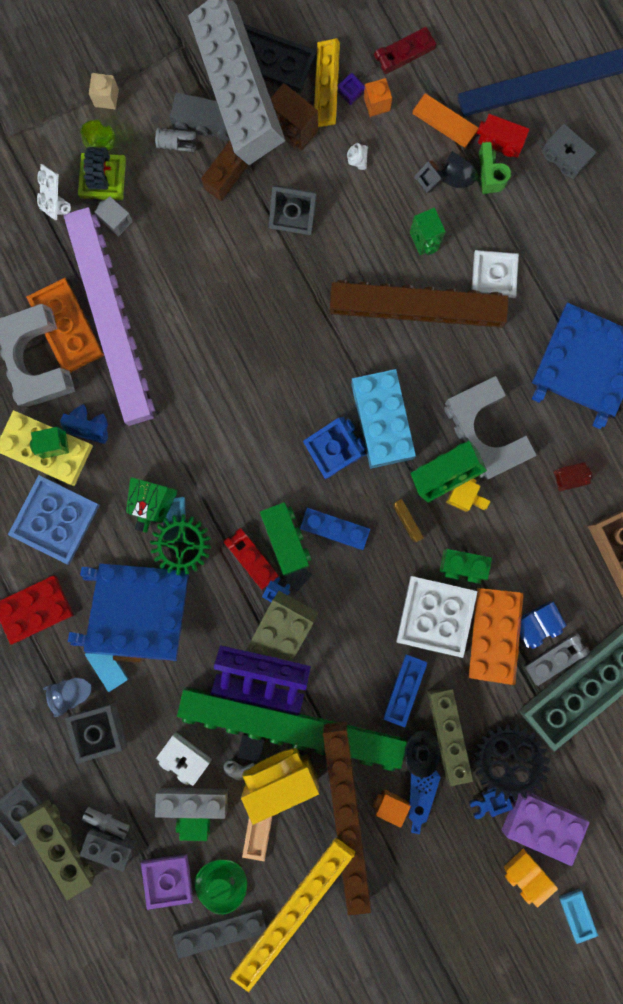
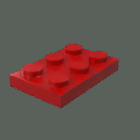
M56 575L0 600V623L10 645L74 616Z

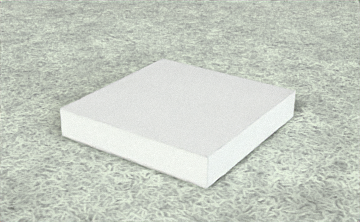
M475 250L472 290L480 291V294L500 292L502 295L509 296V298H515L519 254Z

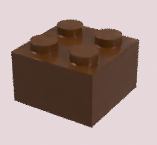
M283 83L270 99L286 141L292 147H297L302 151L318 132V110Z

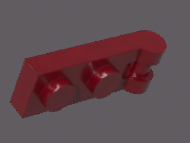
M424 27L387 47L379 48L375 51L374 57L382 64L381 69L384 74H388L436 49L437 44L428 28Z

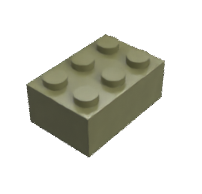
M278 591L246 651L292 662L319 612Z

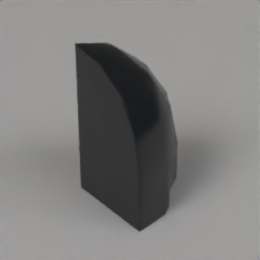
M452 151L446 160V165L441 170L445 176L442 181L455 188H465L472 185L478 179L475 168L464 158Z

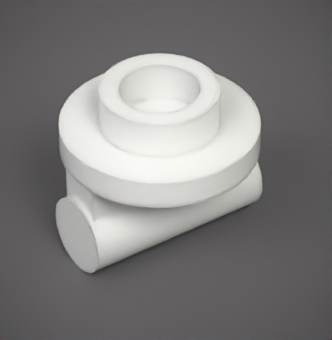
M359 143L351 146L347 152L348 163L358 167L360 170H365L367 168L368 147Z

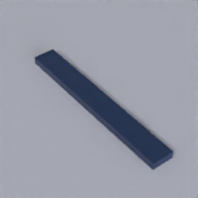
M623 48L459 93L457 98L463 117L623 73Z

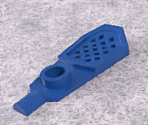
M436 770L431 776L423 779L411 773L409 802L411 806L409 809V819L413 822L411 833L420 834L421 825L427 822L441 778ZM418 806L423 807L422 813H416L415 808Z

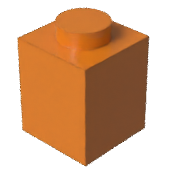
M386 78L365 84L364 100L370 117L389 112L391 109L392 96Z
M385 789L381 795L378 794L373 803L376 816L400 828L411 807L408 800Z

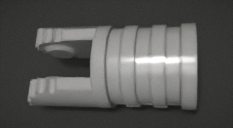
M157 128L155 137L156 148L195 152V144L180 141L181 139H195L196 132Z

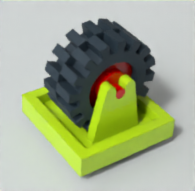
M87 147L86 152L81 153L78 196L84 199L106 200L110 196L114 200L123 201L125 156L108 154L109 151L104 147Z

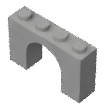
M39 304L0 318V345L2 348L0 353L8 369L6 374L13 387V399L18 406L27 408L75 392L69 370L57 368L33 376L24 365L23 353L28 342L36 336L57 329L52 308L44 304Z
M496 376L448 399L445 403L446 407H444L448 418L453 419L456 424L454 429L460 439L463 438L464 442L470 440L478 449L487 469L486 472L478 476L483 478L484 482L537 456L527 436L499 448L483 444L476 436L474 420L477 413L501 401L506 396Z

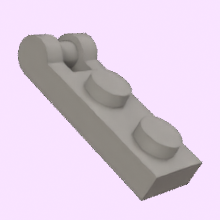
M578 633L569 636L524 665L537 686L590 654L587 646H583L580 641L582 638ZM571 645H573V647L576 650L572 654L567 649Z

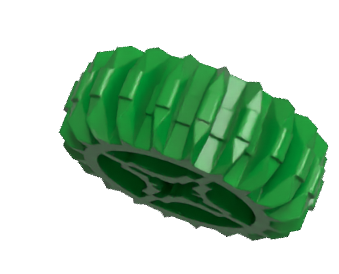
M184 514L181 516V521H177V516L173 515L172 519L174 522L171 524L165 518L164 522L167 525L165 528L161 524L157 525L161 533H152L153 536L158 537V540L150 541V544L157 545V548L152 549L151 553H159V556L155 557L154 561L157 562L160 559L164 561L160 565L161 569L168 564L170 566L167 571L168 573L172 572L173 567L177 568L176 575H180L181 568L185 569L186 575L189 574L188 567L192 566L194 571H197L198 568L195 563L198 561L203 566L205 563L200 559L201 556L209 557V554L203 551L204 549H211V545L204 544V541L211 540V537L206 536L203 538L202 535L208 531L207 528L200 531L198 527L201 526L202 522L199 521L196 525H193L194 517L192 516L189 522H185L186 516ZM179 526L176 539L163 540L168 530ZM186 526L196 532L200 543L190 542L186 539ZM181 533H183L184 543L193 546L184 548V551H181V556H179L178 547L169 545V543L178 541ZM162 547H170L175 550L176 563L165 556ZM189 549L199 550L194 559L183 563L185 551Z

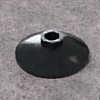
M416 731L409 737L405 746V762L407 768L414 776L419 778L431 776L437 769L440 761L438 741L428 731Z

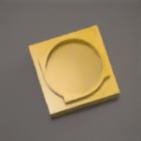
M297 748L286 749L268 757L249 769L244 770L242 774L246 784L241 800L252 825L319 795V778L308 754L301 757Z

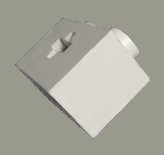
M177 732L171 737L156 758L160 761L159 765L167 771L172 770L178 775L177 778L182 783L192 786L212 760ZM184 756L187 758V760L182 765L179 762L180 759Z

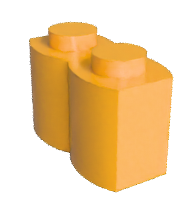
M524 848L503 866L507 872L504 875L513 887L517 884L522 889L520 895L529 905L533 902L538 908L558 890L555 883Z

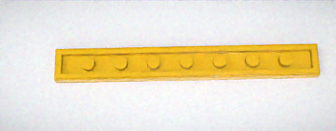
M337 838L333 840L233 971L230 977L231 980L247 992L253 988L354 857V850Z

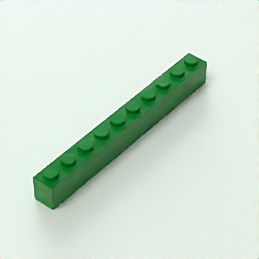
M188 687L183 689L177 717L182 718L184 723L195 724V722L204 723V727L209 729L222 727L226 728V732L236 735L240 732L248 733V737L261 740L262 737L271 739L270 742L283 745L286 742L293 744L292 747L299 750H306V747L315 749V753L326 755L323 737L324 724L338 723L309 715H294L211 695L210 692ZM347 725L351 758L359 759V763L372 766L373 763L382 765L381 768L389 771H395V768L401 769L407 743L405 738Z

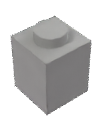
M110 196L106 200L101 201L95 211L99 220L118 237L133 222L129 213Z

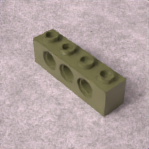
M448 686L429 690L427 693L446 780L450 786L473 782L453 689Z
M48 799L24 813L19 822L65 899L69 900L92 886L95 871L90 863H86L85 859L80 856L81 846L78 843H74L69 826L63 824L59 817L60 812L57 806L51 804ZM43 825L51 826L53 832H46L43 829ZM55 845H62L65 851H57ZM66 865H74L77 870L70 871Z

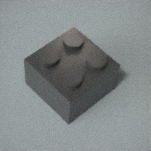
M116 702L78 712L65 718L77 764L122 751L127 747Z

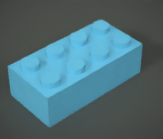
M396 369L352 378L351 385L370 469L413 460L416 455Z

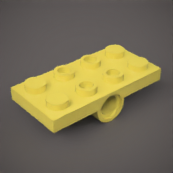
M13 410L0 437V453L75 486L93 445L66 434L68 454L45 459L40 458L31 451V432L53 427Z

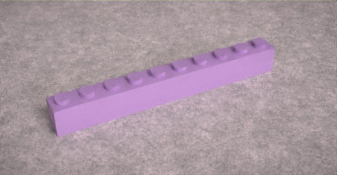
M89 207L63 215L124 423L130 426L153 419L154 403L152 399L147 397L146 391L149 390L146 378L141 377L140 370H143L140 358L136 357L134 353L137 346L133 336L130 337L128 329L131 326L128 317L123 316L122 309L125 306L121 295L117 296L115 288H119L115 275H111L109 269L113 266L109 255H105L103 249L107 246L103 234L99 235L98 227H101L98 216L92 214Z

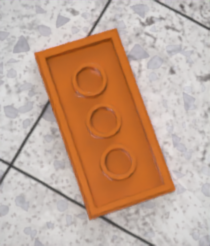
M66 278L26 296L31 307L44 304L52 308L57 329L45 333V336L61 368L69 370L71 373L105 356Z

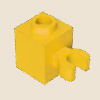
M471 479L451 490L446 503L467 512L472 504L485 510L488 508L490 501L477 495L481 486L476 484L475 479Z

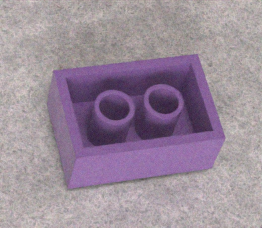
M527 792V800L518 795L517 802L513 801V809L509 811L502 828L505 836L572 866L590 822L582 815L537 795L532 796Z

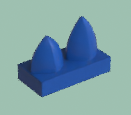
M84 404L75 408L69 415L63 414L60 420L62 430L66 431L67 434L103 444L108 439V424L105 415H97L88 421L87 410Z

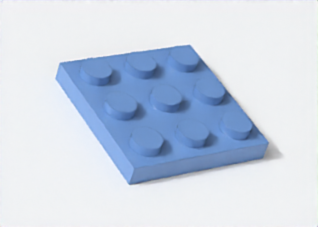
M38 475L8 535L70 565L100 505Z

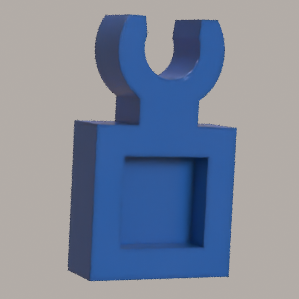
M493 789L489 793L487 791L482 793L484 800L473 799L469 802L470 807L480 806V810L473 814L475 819L482 818L488 811L491 817L513 809L510 799L508 798L505 801L504 794L502 793L496 798V790Z

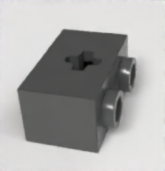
M565 124L554 133L541 151L549 162L556 164L565 176H569L573 180L591 162L596 154L592 147Z
M94 826L87 834L80 856L124 872L130 862L137 841L126 837L123 840L107 831L103 833L100 831V828Z

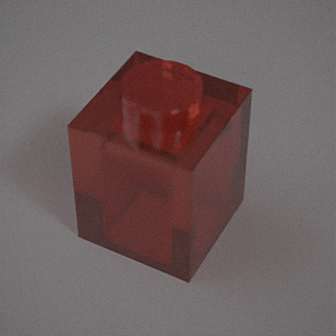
M585 462L553 471L559 492L591 484V470L589 467H586Z

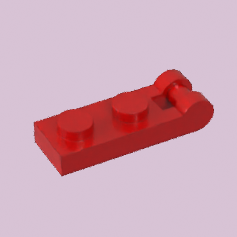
M240 527L235 531L236 534L233 537H228L223 542L259 588L263 590L270 581H274L279 575ZM243 541L246 546L239 551L236 545Z

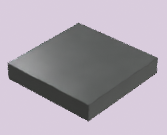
M25 780L0 799V829L14 847L28 836L19 822L24 813L43 803Z

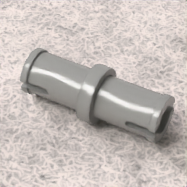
M91 807L86 809L85 812L92 815L93 818L84 814L82 821L100 828V831L103 833L107 831L124 840L127 834L120 831L119 828L128 832L129 824L127 825L112 818V815L109 813L105 815Z

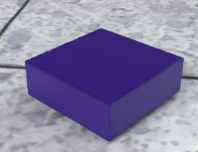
M351 73L338 84L337 92L351 105L364 94L365 86Z

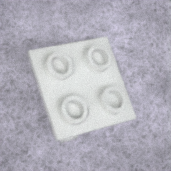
M41 164V171H38L40 193L37 195V203L42 211L54 220H57V214H68L71 206L67 201L58 196V174L44 164Z

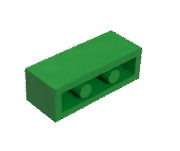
M469 440L459 444L455 449L446 454L439 455L428 464L419 466L417 470L410 474L418 494L429 503L481 475L487 469L478 449Z
M285 502L260 511L283 575L286 576L309 567L308 561L312 559L308 549H303L300 541L304 538L300 528H295L292 520L296 518L292 507H287Z

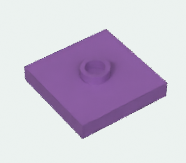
M188 854L142 860L141 868L147 910L193 903Z

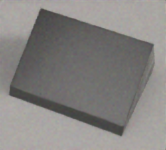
M273 185L269 228L311 235L317 205V192Z

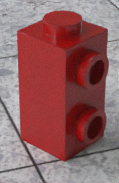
M488 114L486 122L481 121L476 133L480 135L478 144L482 145V143L491 142L492 149L502 152L507 157L518 158L529 128Z

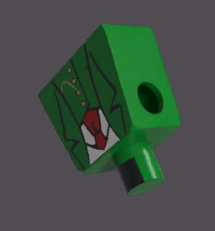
M131 477L126 512L138 517L135 530L148 533L151 521L163 523L178 490Z

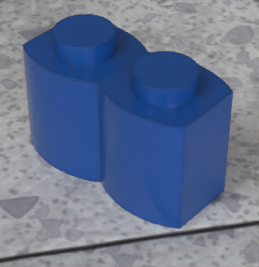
M549 601L521 616L520 640L525 647L536 648L544 643L543 639L547 636L554 638L564 632L562 629L567 625L553 601Z

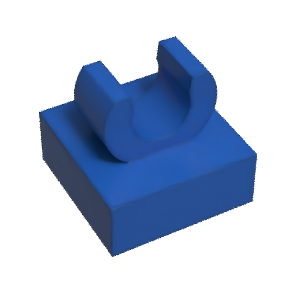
M278 577L274 582H269L262 597L272 602L278 591L289 595L290 585L287 584L285 588L278 585L280 580Z

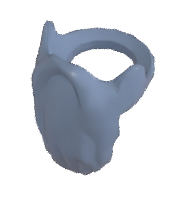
M73 678L64 680L59 684H50L44 687L43 690H46L47 703L50 710L54 713V717L61 716L68 709L84 702L91 693V684L85 681V679Z

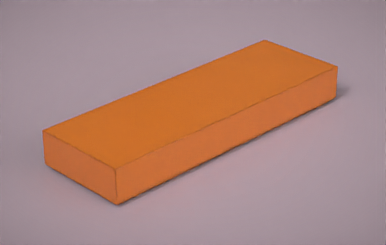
M426 93L413 109V115L464 148L468 146L478 131L477 126Z

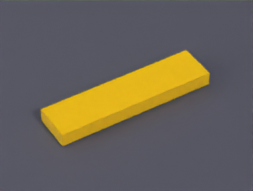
M337 38L317 42L314 108L318 110V127L336 124L340 42Z

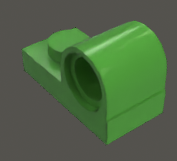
M491 142L482 143L479 150L482 194L502 191L511 177V171L507 165L495 163L496 153L495 150H492ZM498 175L503 180H497L494 176Z

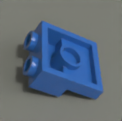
M344 417L337 418L303 441L325 479L366 455L364 452L366 450L364 442L360 438L356 439L352 432L355 430L354 425L349 419L345 420Z

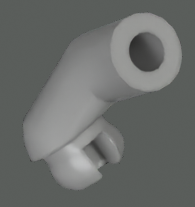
M228 760L224 763V772L235 780H243V771L254 766L255 763L243 767L235 761Z

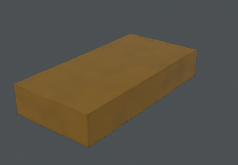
M403 500L396 501L393 507L412 541L418 542L423 539V535Z

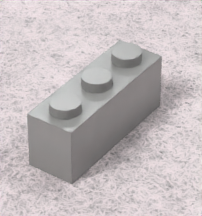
M160 787L156 793L155 817L225 819L228 812V789Z

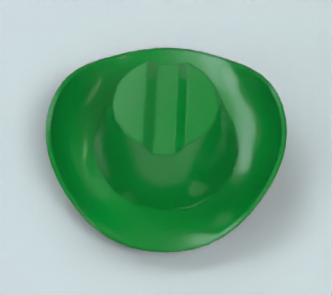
M215 860L203 866L195 878V891L200 902L208 910L216 914H228L236 910L243 902L247 892V878L245 872L237 863L230 860Z

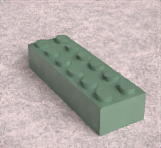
M623 625L592 649L589 655L580 659L519 710L547 747L553 751H556L623 695Z

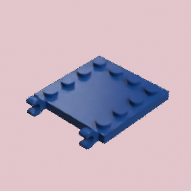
M566 303L532 380V383L537 385L532 400L540 403L544 399L547 390L597 411L598 413L592 426L598 429L605 427L608 417H615L623 399V326Z
M100 563L98 570L82 567L80 576H83V580L96 581L87 635L69 632L68 642H71L70 645L84 646V652L89 654L177 661L189 574L186 575L185 571L182 570L180 575H176V570L168 573V569Z

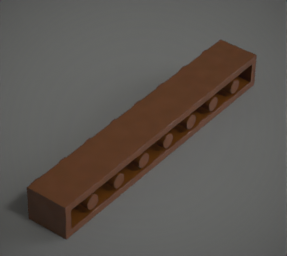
M338 280L332 282L329 314L503 328L507 322L509 296L502 295L500 292L480 294V291L470 290L466 293L452 288L440 291L435 287L415 289L411 285L393 287L392 284L383 283L380 286L371 285L369 282L350 284L349 281Z
M347 721L324 724L323 737L337 839L355 851L354 857L342 871L348 916L371 913V899Z

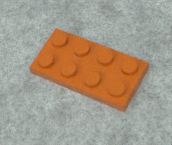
M477 588L469 678L515 685L523 593Z

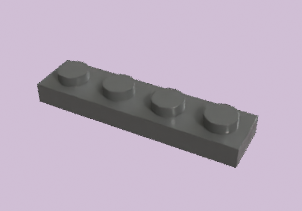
M258 907L174 932L173 940L178 959L261 935L267 928L262 907Z

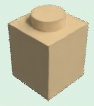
M92 73L89 96L94 106L116 109L119 89L114 76Z

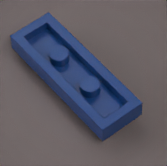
M310 508L306 509L300 527L301 530L360 550H364L370 532L369 528Z
M405 654L383 717L384 720L402 727L406 726L428 662Z

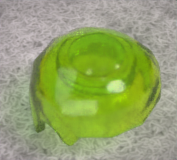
M95 119L87 121L81 126L80 134L85 148L104 147L110 151L114 147L116 137L110 125L105 127L100 120Z

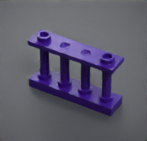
M220 645L214 669L222 671V675L216 674L211 695L300 715L304 694L298 693V689L306 691L311 666ZM231 673L245 676L244 680L232 678ZM253 679L266 681L267 684L262 685L254 683ZM276 684L288 686L289 691L275 688Z

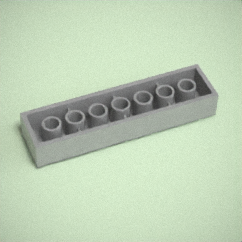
M207 0L189 14L188 17L234 153L250 165L285 142V138L237 5L233 0Z

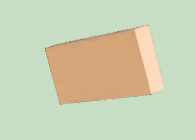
M272 817L252 825L249 818L242 858L265 861Z

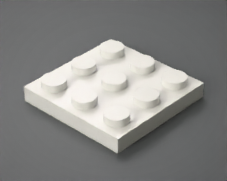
M410 576L396 642L463 658L477 591Z

